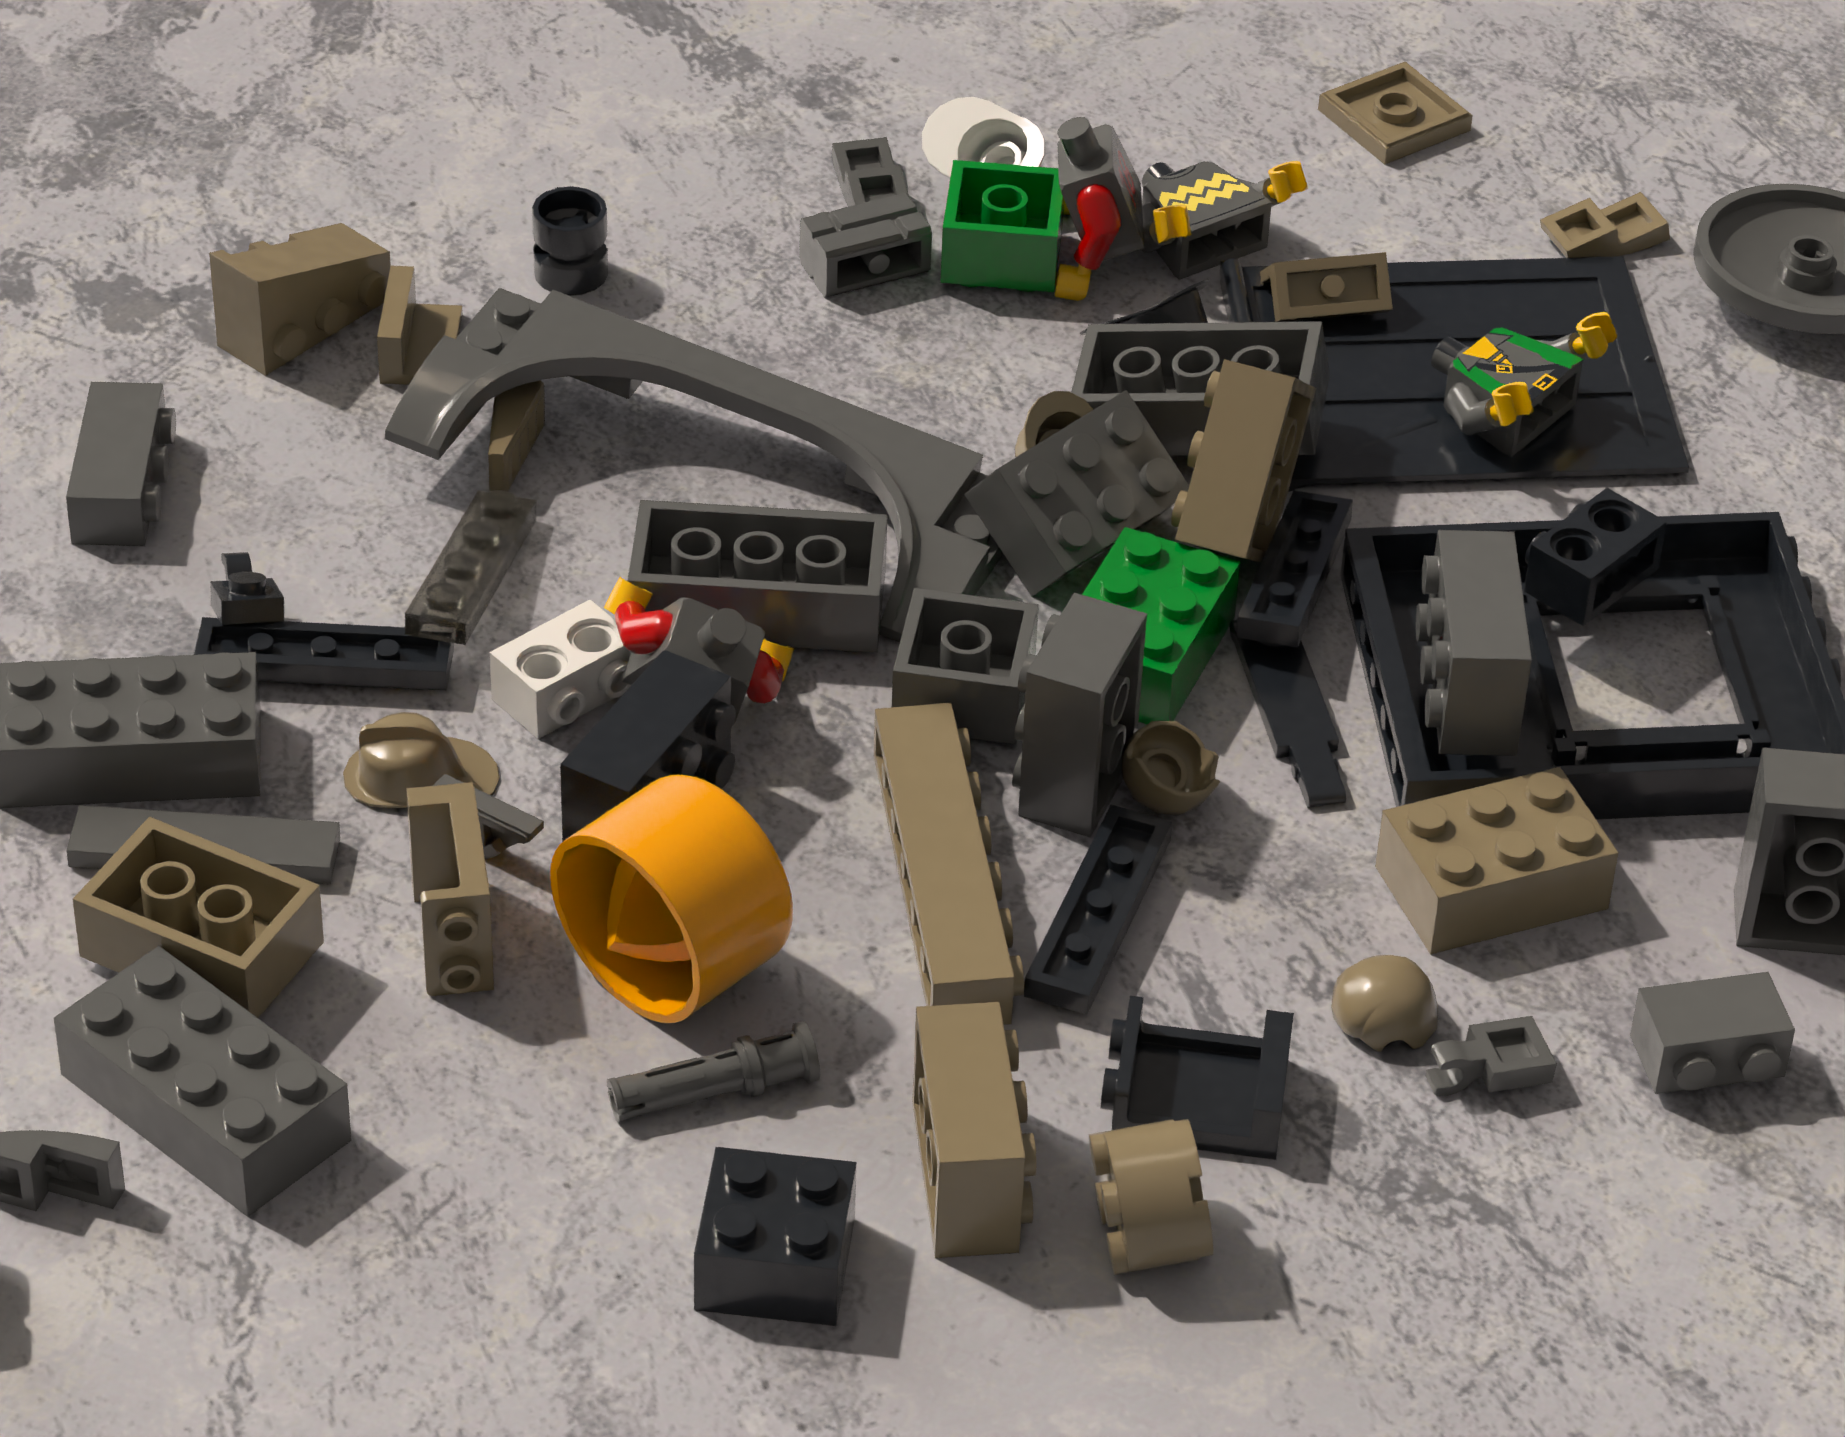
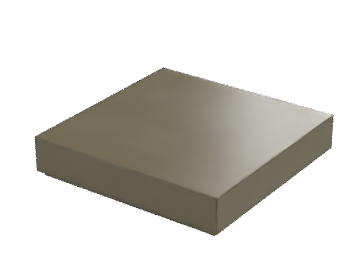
M1407 62L1399 63L1319 94L1318 110L1384 165L1471 131L1473 115Z

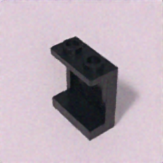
M1130 996L1126 1020L1113 1019L1108 1059L1120 1061L1119 1068H1105L1100 1109L1113 1111L1112 1130L1171 1119L1174 1121L1188 1119L1197 1150L1276 1160L1294 1013L1266 1010L1263 1038L1148 1024L1142 1020L1144 997Z

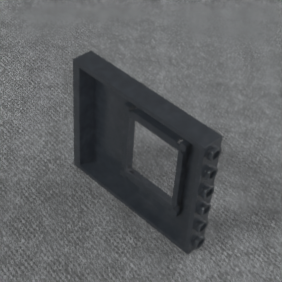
M1756 512L1658 516L1667 521L1659 569L1602 612L1702 609L1739 724L1573 731L1540 617L1563 614L1524 592L1528 564L1525 562V555L1530 543L1540 532H1548L1563 520L1347 528L1345 530L1340 576L1396 807L1561 767L1596 820L1750 813L1762 748L1845 754V700L1840 689V665L1836 658L1829 657L1826 648V626L1824 619L1821 616L1815 617L1812 608L1810 579L1808 576H1801L1797 542L1794 536H1787L1780 513ZM1438 530L1503 531L1515 533L1532 658L1517 756L1439 754L1437 728L1426 727L1427 689H1432V684L1421 683L1422 646H1427V642H1417L1416 611L1418 604H1428L1429 594H1423L1422 590L1424 556L1435 555ZM1739 739H1744L1747 746L1746 751L1742 753H1737ZM1576 746H1586L1585 756L1581 760H1575Z

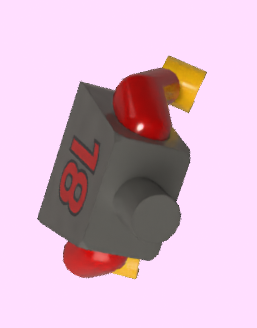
M1076 117L1066 121L1059 127L1057 132L1060 139L1057 143L1059 185L1064 198V215H1071L1081 242L1074 254L1078 267L1059 264L1055 283V297L1075 301L1083 300L1086 297L1091 270L1099 269L1102 261L1145 248L1141 182L1113 126L1104 124L1092 128L1089 120L1085 117Z
M619 577L604 608L615 614L621 642L624 647L631 651L622 682L632 685L663 650H666L731 676V705L735 707L733 725L738 717L746 692L748 698L756 703L765 704L777 697L794 652L793 647H786L767 641L764 638L765 631L761 627L745 621L742 615L734 609L723 608L718 610L691 598H680L663 610L646 612L645 609L653 594Z

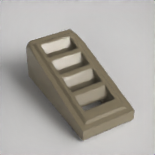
M541 380L514 387L494 397L488 452L489 496H492V498H505L544 427L545 390L544 383Z

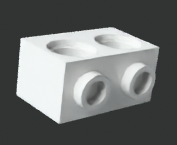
M588 600L490 652L491 698L532 735L540 739L554 730L572 723L578 717L613 698L622 696L631 686L622 682L631 651L623 646L615 619L592 600Z

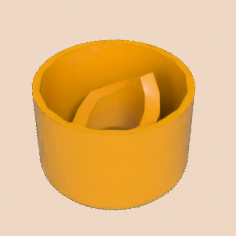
M669 775L653 781L565 839L557 847L552 858L550 881L553 900L562 926L572 946L589 971L611 995L635 1013L652 1021L676 1023L686 1019L774 957L785 945L789 937L793 921V901L789 882L777 852L760 825L745 808L725 791L706 780L688 775Z

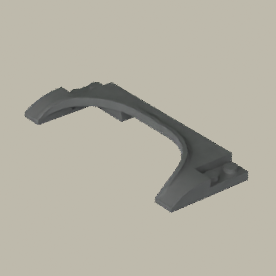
M498 288L456 339L446 335L441 338L413 377L385 429L386 440L439 460L488 400L504 391L526 383L570 376L626 399L633 395L643 381L665 386L797 436L829 452L845 463L844 483L878 496L889 514L898 545V567L891 594L880 622L879 634L897 642L901 641L914 588L975 596L1003 555V552L964 495L988 476L980 473L983 454L555 290H552L542 303H538L522 295Z

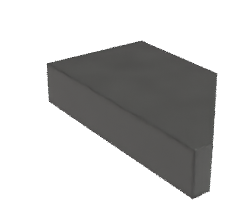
M444 774L432 786L464 782ZM474 788L486 860L501 854L506 848L517 843L525 844L530 842L544 829L543 820Z

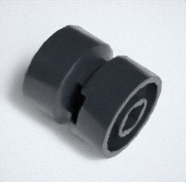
M574 186L557 187L541 194L536 198L532 206L533 237L535 241L533 257L536 281L542 288L550 292L555 290L569 296L583 295L596 290L605 283L608 276V248L604 244L607 237V208L605 201L599 194L589 189Z

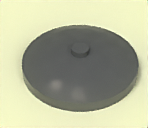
M1767 184L1730 193L1716 201L1705 211L1697 229L1693 251L1694 263L1702 280L1719 298L1738 311L1774 326L1807 333L1845 334V192L1804 184Z

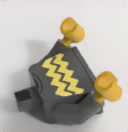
M1203 161L1178 171H1174L1163 162L1152 165L1146 170L1142 178L1145 248L1140 250L1146 253L1156 250L1173 275L1178 280L1219 266L1221 261L1231 258L1238 259L1267 248L1271 207L1290 199L1293 193L1303 192L1308 189L1300 161H1290L1271 168L1268 171L1270 178L1258 183L1236 178L1213 162Z

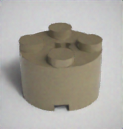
M1171 1119L1089 1134V1145L1096 1176L1107 1174L1108 1180L1095 1183L1102 1225L1107 1224L1108 1227L1117 1226V1232L1107 1233L1108 1250L1114 1275L1195 1261L1201 1257L1213 1255V1236L1208 1202L1203 1198L1200 1177L1203 1175L1193 1131L1188 1119L1177 1121Z

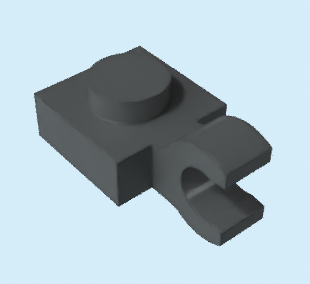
M1526 1016L1469 1025L1465 1041L1445 1040L1433 1044L1431 1052L1439 1068L1426 1070L1425 1076L1434 1094L1437 1096L1456 1094L1479 1078H1482L1488 1092L1552 1083L1557 1063L1534 1018Z

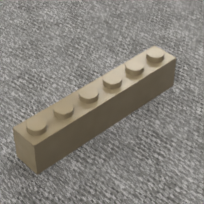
M951 703L875 709L873 756L926 1006L1000 1002L1003 1025L1012 1024L1013 996H1023L1024 994L1023 966L1020 955L1009 956L1008 948L1013 946L1011 913L1009 908L999 909L997 901L1002 900L1001 871L999 863L997 861L988 862L986 856L991 855V830L987 816L977 817L976 810L981 809V789L977 771L967 772L966 766H970L971 763L968 729L957 728Z

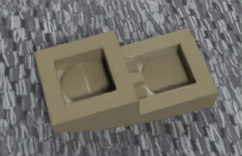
M1642 192L1601 210L1589 197L1540 219L1541 228L1566 258L1623 256L1670 240L1668 222Z

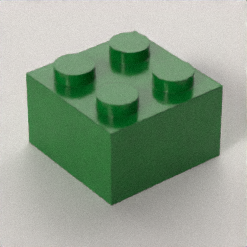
M953 160L942 229L940 283L960 284L965 287L1010 288L1023 292H1054L1064 216V198L1059 185L1058 168Z

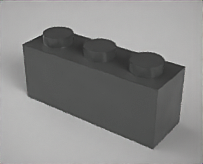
M91 381L66 494L71 544L145 546L149 523L159 522L161 515L160 485H157V482H167L169 453L168 447L165 444H174L176 437L175 408H165L163 383Z

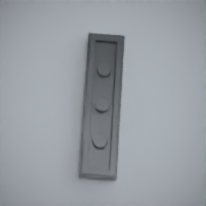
M79 805L66 850L68 867L101 869L148 817H152L311 882L331 884L341 839L340 823Z

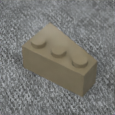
M338 223L289 234L288 242L270 245L265 241L250 243L248 251L235 254H229L224 250L210 252L217 346L265 376L384 303L391 268L390 251L345 224Z

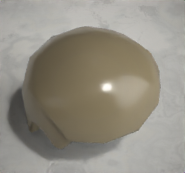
M1152 721L1137 730L1127 741L1122 755V776L1133 799L1157 814L1181 815L1199 807L1219 785L1220 781L1215 779L1219 756L1216 752L1206 749L1196 733L1177 721Z
M1376 955L1365 958L1347 968L1337 978L1333 987L1331 1009L1334 1020L1345 1034L1354 1038H1360L1375 1051L1381 1052L1388 1043L1397 1040L1405 1041L1412 1049H1418L1437 1030L1438 1005L1433 985L1422 969L1407 957Z

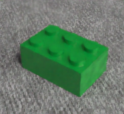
M1124 527L1082 595L1147 613L1138 722L1149 724L1152 721H1174L1230 627V621L1235 618L1240 561L1157 537L1151 533Z

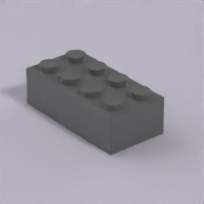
M1322 322L1088 324L1071 392L1085 399L1093 409H1096L1127 390L1170 457L1188 455L1195 433L1197 431L1204 432L1210 408L1204 406V396L1208 380L1213 371L1221 372L1223 361L1226 359L1295 377L1316 388L1298 454L1315 455L1330 379Z
M640 500L627 581L653 594L645 609L646 612L663 610L680 598H691L718 610L723 608L734 609L742 615L745 621L761 627L765 631L764 638L775 644L795 648L878 653L886 573L887 515Z
M256 652L0 663V808L260 796L261 706Z
M160 946L151 950L54 1017L61 1075L247 1217L352 1141L347 1083Z

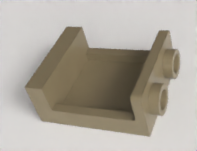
M474 782L406 788L414 902H421L427 994L439 996L494 990L490 891Z

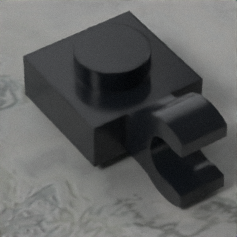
M248 552L222 553L221 561L225 568L226 581H210L211 607L221 625L284 621V596L273 578H266L264 574L252 572Z

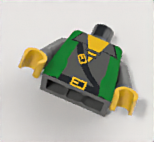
M1606 312L1589 315L1577 324L1578 333H1571L1554 341L1534 340L1505 328H1494L1471 347L1451 337L1444 338L1436 347L1431 364L1434 369L1448 376L1444 407L1447 413L1453 417L1462 433L1469 436L1477 434L1509 457L1514 456L1576 405L1583 360L1587 356L1592 359L1601 357L1607 351L1608 343L1613 342L1618 336L1610 315Z

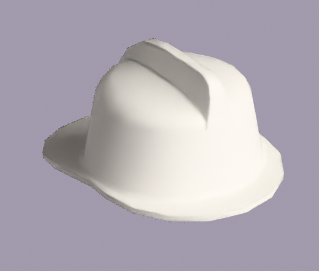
M977 97L956 98L940 105L928 117L922 131V150L929 164L949 178L951 177L953 160L1040 167L1045 155V141L1037 126L990 101Z

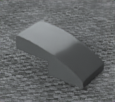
M887 137L832 144V163L848 207L902 193H907L909 196L901 165H894Z
M46 1130L0 1132V1202L37 1211L48 1192L114 1209L125 1191L119 1141L78 1133Z

